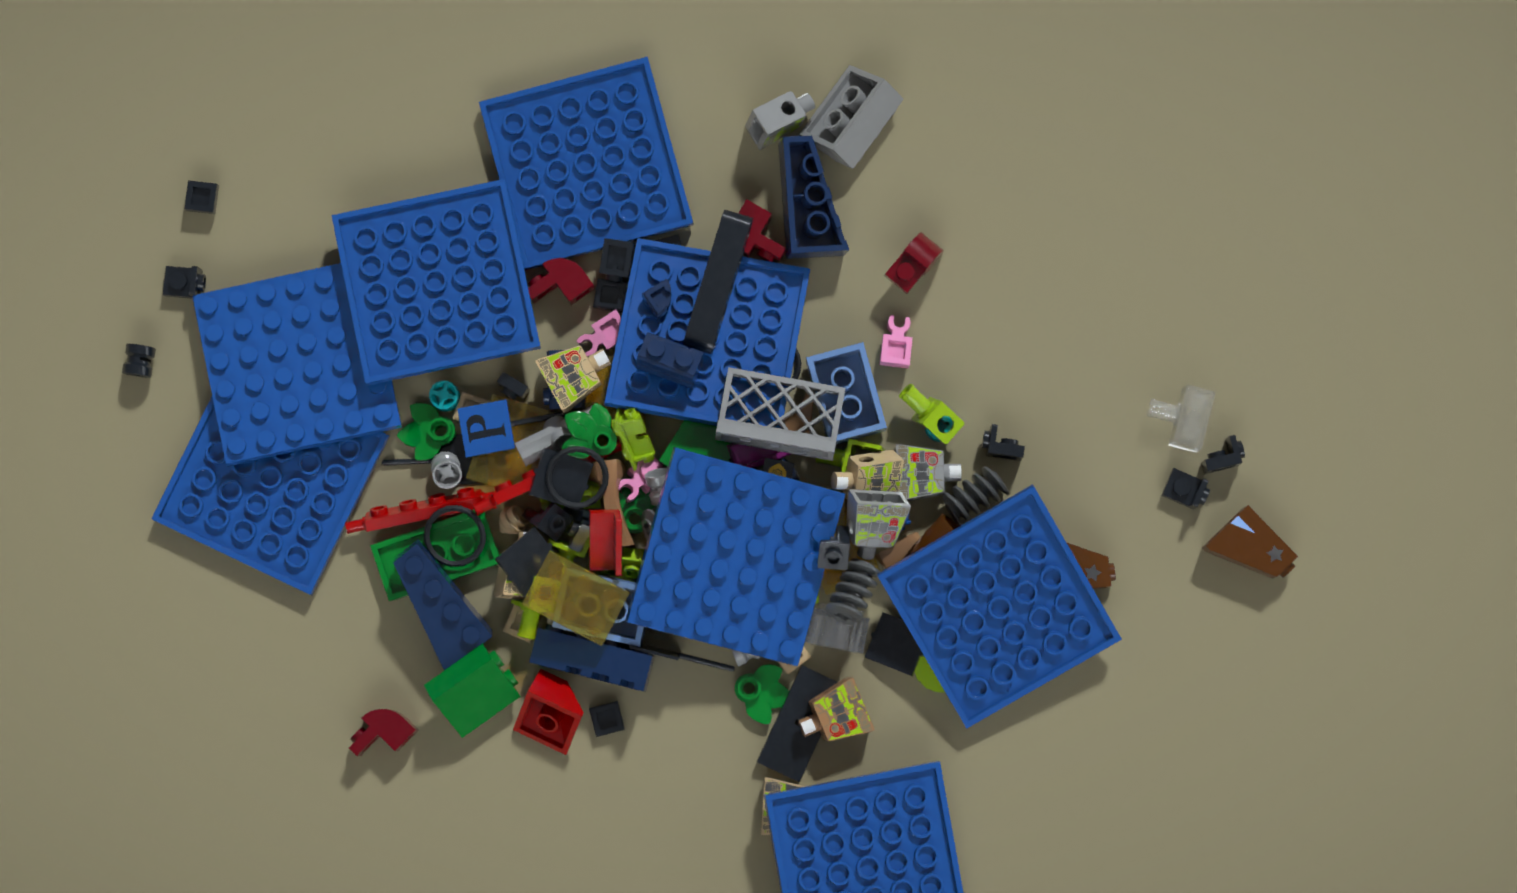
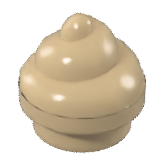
M517 505L504 508L499 515V531L508 534L523 532L529 522L521 516L524 510Z

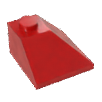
M540 669L527 691L513 728L514 731L564 755H567L584 714L568 681Z

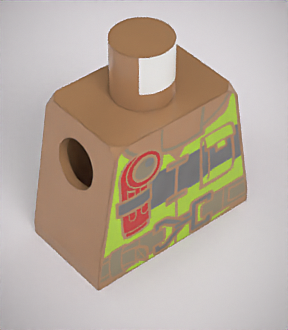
M853 677L842 679L811 699L808 703L813 714L798 720L800 729L805 737L820 731L822 738L827 742L875 730Z

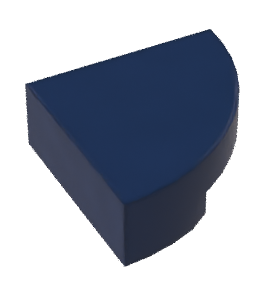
M667 279L642 293V298L657 320L666 314L671 303V287Z

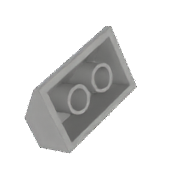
M849 65L799 135H812L816 148L836 162L853 169L904 99L885 79Z

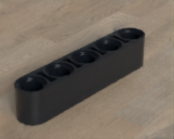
M724 210L685 334L684 346L709 354L713 353L750 234L753 217Z

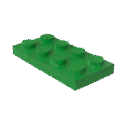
M485 512L478 515L486 532V543L480 556L472 563L461 567H450L437 561L452 581L499 565L495 561V558L499 556V552ZM463 513L432 524L430 541L438 555L447 560L460 561L470 557L476 551L480 541V533L475 521ZM425 527L370 545L389 602L409 596L393 562L397 555L416 540H419L426 548L424 542Z

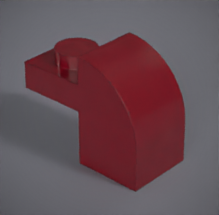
M746 199L739 214L753 217V223L743 255L749 258L753 250L756 249L758 250L757 255L762 259L770 262L776 260L780 263L786 253V248L763 235L772 219V213Z
M920 232L908 244L904 252L884 276L904 293L908 294L923 275L925 276L941 257L944 250Z
M556 258L544 262L543 266L548 274L546 276L540 274L528 283L530 299L534 304L557 287L571 306L595 290L594 284L584 270L575 262L564 258Z
M389 709L373 710L361 717L369 727L367 729L361 727L351 737L350 740L353 744L349 749L356 756H362L381 737L394 751H399L419 729L397 711Z

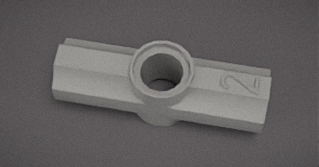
M590 406V407H588V408H586V409H584V410H582V411H580V412H585V413L589 414V411H590V409H591L592 406ZM554 416L545 422L543 430L516 442L515 445L525 466L541 458L544 448L560 452L562 445L572 435L567 428L565 417Z

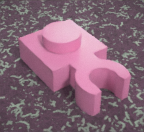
M617 310L591 325L595 331L594 334H584L577 339L579 345L585 341L592 343V349L585 353L587 357L597 352L602 344L607 351L616 346L621 316Z
M894 315L889 317L887 329L891 335L883 334L879 365L909 368L913 337L904 336L910 327L909 317L905 318L903 327L895 326Z
M655 457L649 463H644L643 460L638 461L635 471H633L632 467L627 471L631 479L620 481L619 491L623 487L631 490V495L625 500L627 503L635 500L640 488L645 494L651 491V487L646 485L645 474L651 470L663 468V465Z

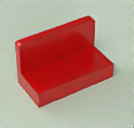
M619 509L589 510L590 571L614 570L615 576H622V517Z

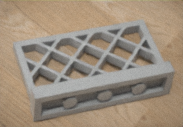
M728 367L715 440L833 461L846 388ZM733 376L745 378L751 387L737 395L731 386ZM767 382L775 384L780 390L779 394L768 401L759 390ZM795 388L804 389L810 397L798 406L788 394ZM755 391L763 404L750 412L742 402V399ZM731 393L734 399L728 402L729 395ZM825 393L838 395L837 404L827 411L817 399ZM784 396L793 409L779 417L771 404ZM814 402L822 414L808 422L800 410ZM736 403L739 404L746 414L738 421L725 419L727 409ZM765 408L769 410L775 419L768 426L759 425L753 417ZM835 412L834 421L830 417V414ZM796 413L805 426L797 431L788 430L783 421ZM826 418L832 427L831 437L818 435L812 426ZM779 424L782 429L774 427ZM806 430H809V432H810L811 434L803 433V432H805Z

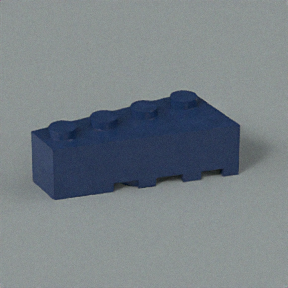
M812 135L782 137L778 143L786 259L844 256L849 251V247L844 239L841 222L836 214L832 195L827 186Z
M416 540L395 557L393 564L444 670L492 637L493 630L419 540Z
M546 624L545 629L538 628L529 663L646 692L655 659L649 653L634 649L631 651L620 648V642L607 639L603 640V644L591 641L592 636L575 632L574 636L562 634L563 629L554 628L549 624Z

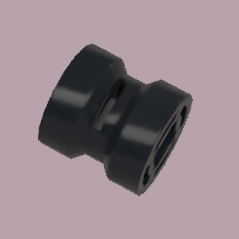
M126 344L127 362L123 364L122 373L130 376L151 378L153 369L150 364L151 360L155 358L156 349L139 344Z

